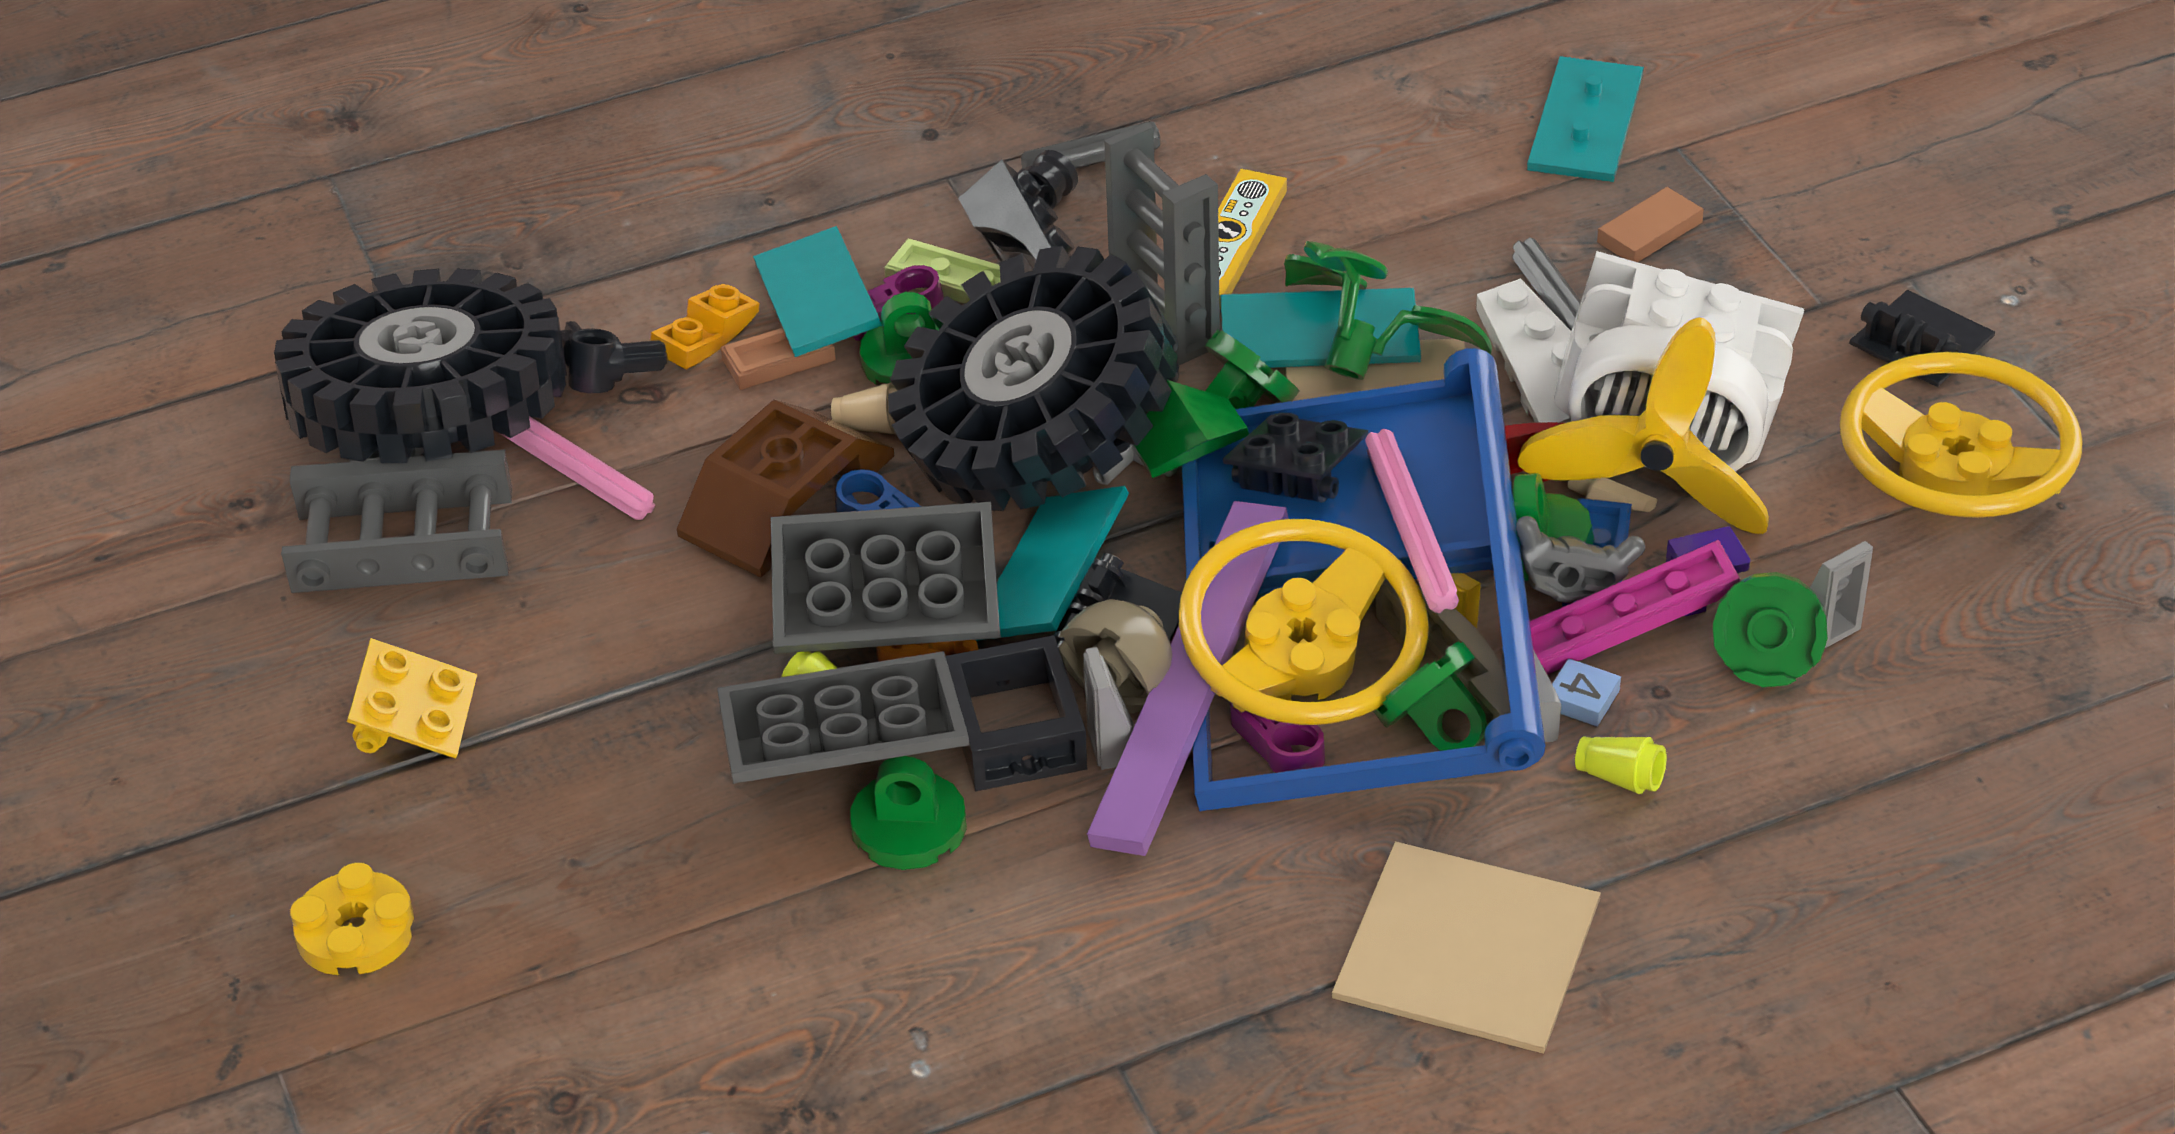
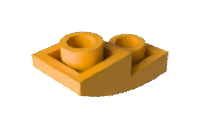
M725 284L715 285L709 290L689 298L687 316L676 319L673 323L652 331L650 341L659 340L664 342L668 360L687 370L716 353L722 346L736 337L759 312L760 303L740 293L733 286Z

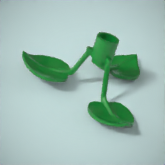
M1306 241L1304 251L1309 257L1289 254L1285 258L1286 287L1292 285H1330L1342 287L1338 327L1325 363V368L1334 373L1363 380L1372 353L1382 356L1387 342L1399 327L1405 323L1417 325L1418 328L1431 333L1473 344L1491 355L1492 345L1489 337L1476 323L1459 314L1425 306L1414 305L1412 311L1401 310L1378 339L1374 337L1375 327L1373 325L1354 319L1358 292L1360 289H1366L1368 284L1361 278V275L1374 279H1385L1388 269L1381 262L1365 254L1345 248H1334L1319 242Z

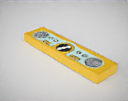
M1240 169L1218 208L1220 310V295L1232 294L1287 192V178Z

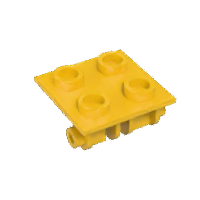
M370 638L347 718L348 723L355 725L353 738L357 748L365 753H374L378 748L385 745L388 737H392L456 759L477 674Z

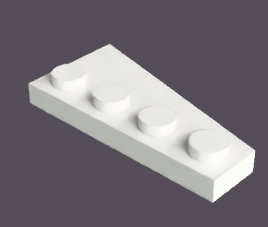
M1521 278L1477 294L1476 310L1495 350L1501 351L1503 355L1505 370L1510 381H1515L1521 393L1520 402L1526 414L1532 415L1534 422H1572L1571 417L1561 411L1554 400L1571 330Z

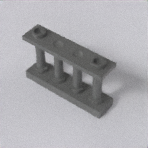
M1146 122L1104 140L1109 255L1113 254L1128 264L1132 272L1136 271L1169 323L1172 333L1178 340L1179 352L1177 362L1178 365H1181L1208 353L1209 351L1204 346L1217 329L1220 331L1218 184L1205 174L1178 185L1155 164L1154 127L1149 122ZM1155 192L1162 198V210L1156 205ZM1157 234L1163 239V250L1157 245ZM1158 274L1164 279V290L1158 285Z
M505 449L454 453L452 458L427 462L425 456L410 457L407 463H381L380 459L365 460L364 462L353 461L291 466L290 485L299 520L308 519L305 545L282 546L281 555L291 593L508 576L509 567L501 529L490 530L491 505L512 503V484ZM469 506L467 532L436 534L437 509ZM416 511L414 536L382 538L384 513ZM362 515L360 540L328 543L330 517Z

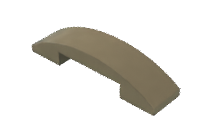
M1385 579L1376 594V618L1403 647L1406 633L1404 609L1394 588ZM1419 586L1428 614L1429 632L1427 646L1440 659L1446 655L1445 650L1458 641L1460 643L1464 642L1476 659L1461 671L1457 677L1480 704L1486 715L1487 726L1495 718L1511 713L1507 679L1496 654L1488 642L1456 609H1444L1441 613H1435L1430 610L1423 591Z

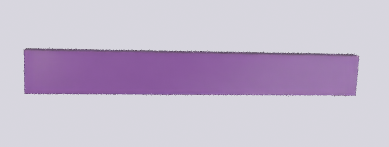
M1234 501L1215 545L1231 534L1247 527L1269 521L1288 519L1286 507ZM1280 542L1254 548L1233 559L1214 577L1205 593L1201 611L1202 629L1210 650L1221 665L1226 663L1233 653ZM1179 627L1171 643L1172 661L1170 669L1160 684L1149 693L1088 830L1087 836L1090 847L1146 856L1215 693L1211 691V687L1192 665L1184 648Z

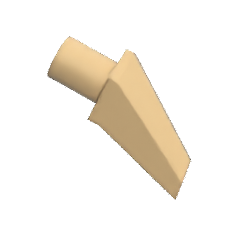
M1609 478L1568 481V488L1586 496V499L1632 504L1631 511L1650 512L1655 509L1658 500Z

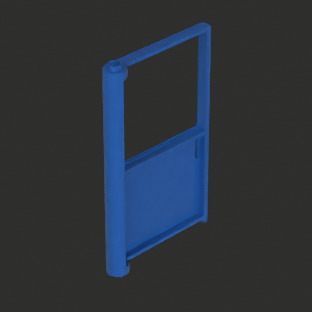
M1466 348L1455 352L1444 363V379L1235 410L1247 426L1249 434L1266 418L1276 413H1292L1297 415L1299 419L1315 422L1342 421L1348 427L1368 430V434L1370 432L1379 433L1383 428L1390 430L1394 434L1450 573H1467L1481 570L1494 571L1511 713L1501 715L1488 724L1485 728V745L1213 781L1209 708L1193 744L1194 790L1199 811L1510 770L1518 771L1532 766L1544 755L1545 738L1520 543L1516 531L1517 520L1497 364L1494 357L1487 351L1477 348ZM1366 437L1331 470V477H1337L1339 480V490L1334 499L1327 498L1323 503L1298 498V494L1291 498L1286 497L1284 492L1280 495H1274L1270 492L1244 490L1240 487L1239 483L1233 482V465L1224 464L1223 458L1243 439L1182 465L1186 581L1198 561L1214 547L1234 501L1286 507L1288 519L1319 520L1353 529L1384 546L1405 565L1415 580L1417 576L1367 453ZM1308 541L1280 542L1254 602H1257L1258 599L1274 589L1282 588L1292 578H1304L1313 583L1345 550L1331 545Z

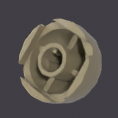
M1109 599L1088 606L1077 614L1059 635V637H1064V641L1058 647L1063 663L1069 674L1084 690L1083 654L1086 653L1088 648H1098L1129 713H1136L1142 710L1149 693L1160 684L1171 666L1172 648L1161 619L1151 609L1135 605L1131 602Z

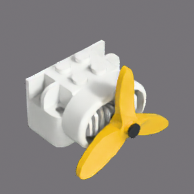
M1596 251L1565 350L1554 395L1555 404L1561 411L1571 417L1572 422L1543 430L1531 436L1523 444L1519 453V467L1528 474L1539 473L1541 478L1550 480L1610 478L1641 467L1662 471L1674 479L1706 509L1727 523L1753 534L1766 533L1769 522L1767 508L1747 482L1735 471L1742 468L1745 464L1757 460L1762 451L1783 393L1785 378L1792 361V344L1803 317L1804 308L1739 291L1728 284H1714L1692 278L1678 270H1663Z

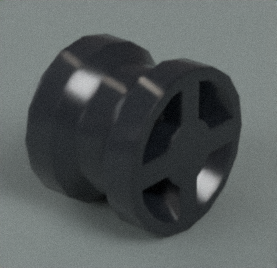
M1045 150L1035 158L1033 166L1025 168L1042 189L1037 195L1046 201L1052 209L1060 203L1062 196L1071 193L1078 183V174L1075 166L1066 156L1054 150Z

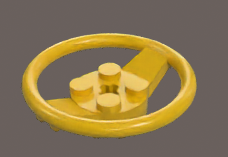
M1957 352L1926 353L1901 358L1883 365L1864 377L1852 389L1845 400L1840 416V435L1843 447L1853 465L1870 483L1887 495L1905 504L1928 512L1948 516L1994 517L2034 507L2053 495L2060 493L2074 475L2082 455L2083 441L2078 419L2065 399L2054 388L2039 377L2018 366L1976 354ZM1941 373L1973 375L2000 382L2027 395L2049 414L2060 436V450L2013 447L2011 443L2012 429L2003 421L1989 420L1980 414L1961 411L1957 406L1947 402L1933 404L1929 408L1928 414L1924 415L1886 391L1885 388L1908 378ZM1862 429L1894 460L1900 462L1899 475L1889 470L1872 454L1864 440Z
M1275 520L1250 526L1231 534L1212 547L1195 565L1184 585L1179 604V628L1184 648L1192 665L1211 687V691L1233 703V707L1240 712L1246 710L1263 718L1298 725L1332 724L1357 718L1378 709L1383 705L1386 696L1418 670L1428 642L1429 625L1425 601L1418 584L1405 565L1393 553L1370 537L1353 529L1319 520ZM1308 541L1331 545L1345 550L1313 583L1304 578H1292L1282 588L1274 589L1258 599L1248 614L1244 648L1223 665L1219 663L1206 642L1202 629L1201 611L1204 596L1210 583L1224 566L1247 551L1277 542ZM1387 579L1401 601L1406 620L1404 644L1394 665L1377 682L1353 695L1322 702L1291 701V694L1300 696L1318 694V700L1343 688L1353 672L1360 623L1384 580Z

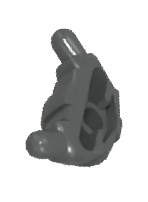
M1523 516L1516 523V531L1521 543V558L1528 574L1529 585L1533 589L1547 594L1555 601L1571 604L1574 601L1617 584L1629 573L1628 566L1645 551V542L1638 536L1628 537L1616 548L1612 545L1601 548L1597 545L1587 544L1573 536L1548 537L1543 532H1540L1537 521L1530 516Z

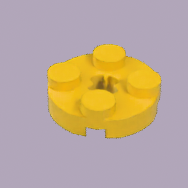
M352 863L344 866L337 875L331 876L309 889L303 897L298 898L292 904L290 909L294 937L301 957L308 965L325 974L339 975L337 968L357 967L358 974L370 973L381 969L398 958L408 947L412 938L410 928L414 920V914L407 890L396 879L383 873L373 872L372 868L365 863ZM362 917L364 919V924L358 927L352 926V923H349L348 926H342L345 921L351 918Z

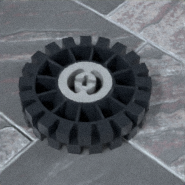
M1063 246L1039 249L1033 269L1024 254H1020L999 262L1001 282L992 285L984 271L961 284L970 299L963 306L948 296L939 302L928 313L939 330L916 327L904 345L912 359L896 361L890 381L897 391L888 394V410L890 416L895 421L892 427L899 440L938 492L943 490L951 501L959 504L971 503L973 500L976 503L991 502V511H1004L1010 497L1013 498L1020 510L1045 504L1048 481L1052 482L1063 498L1086 486L1080 466L1089 461L1103 476L1123 460L1122 455L1113 443L1116 438L1138 446L1151 430L1153 425L1144 411L1163 412L1172 392L1165 379L1176 376L1178 356L1172 348L1176 341L1169 323L1137 272H1132L1125 261L1113 254L1104 259L1098 249L1078 246L1072 256L1069 257Z
M439 268L414 270L411 284L403 285L395 273L372 278L373 292L368 293L356 284L333 292L335 304L317 300L302 310L303 320L291 319L281 331L283 340H276L274 350L286 420H289L290 429L299 439L308 437L309 446L324 453L339 447L341 458L364 462L377 449L379 450L381 463H407L414 448L424 449L427 462L452 458L450 443L460 441L470 453L495 445L493 430L512 438L530 428L529 417L544 418L555 407L554 397H562L566 386L565 376H567L560 322L557 308L551 299H543L542 291L530 283L517 287L516 278L512 276L494 273L482 281L481 270L457 268L447 281H441Z

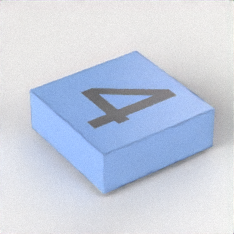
M1568 658L1552 684L1561 703V714L1598 727L1620 691L1621 676Z

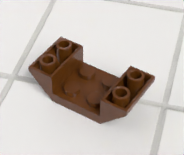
M773 399L705 459L677 526V535L761 578L772 568L771 517L791 516L836 474L843 476L850 471L861 469L877 473L895 456L894 448L815 411Z

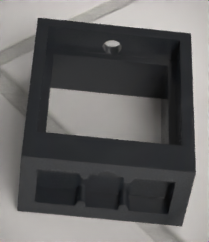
M1054 635L945 656L968 732L969 745L962 746L975 792L1088 770L1086 729ZM1049 683L1060 718L981 733L971 700L972 697ZM1025 756H1032L1026 760L1022 759Z

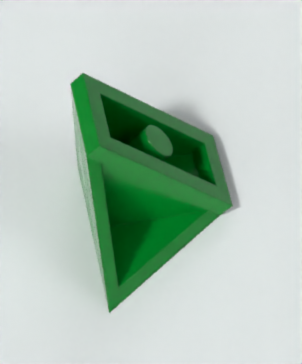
M1167 380V384L1172 392L1163 412L1149 411L1147 413V417L1153 427L1138 446L1133 445V448L1151 477L1155 478L1185 463L1241 440L1249 435V431L1228 398Z

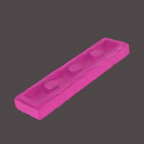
M1716 540L1530 621L1533 650L1548 675L1562 669L1568 658L1575 661L1583 660L1719 601L1735 583L1741 581L1720 541Z

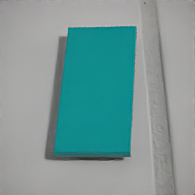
M1560 56L1527 162V170L1614 182L1642 82L1644 67Z
M837 226L753 256L795 357L882 326L878 313Z
M1414 288L1360 289L1354 319L1373 325L1375 327L1373 336L1378 339L1401 310L1412 311L1413 306L1416 305ZM1342 290L1220 295L1222 331L1260 356V360L1270 368L1325 366L1338 327ZM1410 323L1401 325L1387 342L1383 355L1380 356L1372 353L1369 364L1421 362L1418 326Z
M1125 485L1071 493L1063 498L1061 495L1046 497L1045 504L1039 506L997 581L1000 638L1057 630L1129 495Z

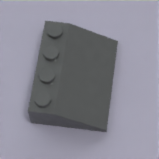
M991 502L771 517L774 654L1000 638Z
M944 651L717 688L733 784L969 745L968 732Z

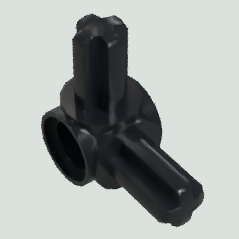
M574 321L566 322L565 330H561L565 364L569 368L568 384L573 390L579 392H608L614 388L615 382L622 380L625 373L661 371L667 364L666 347L664 342L659 340L621 343L612 332L595 328L582 329Z

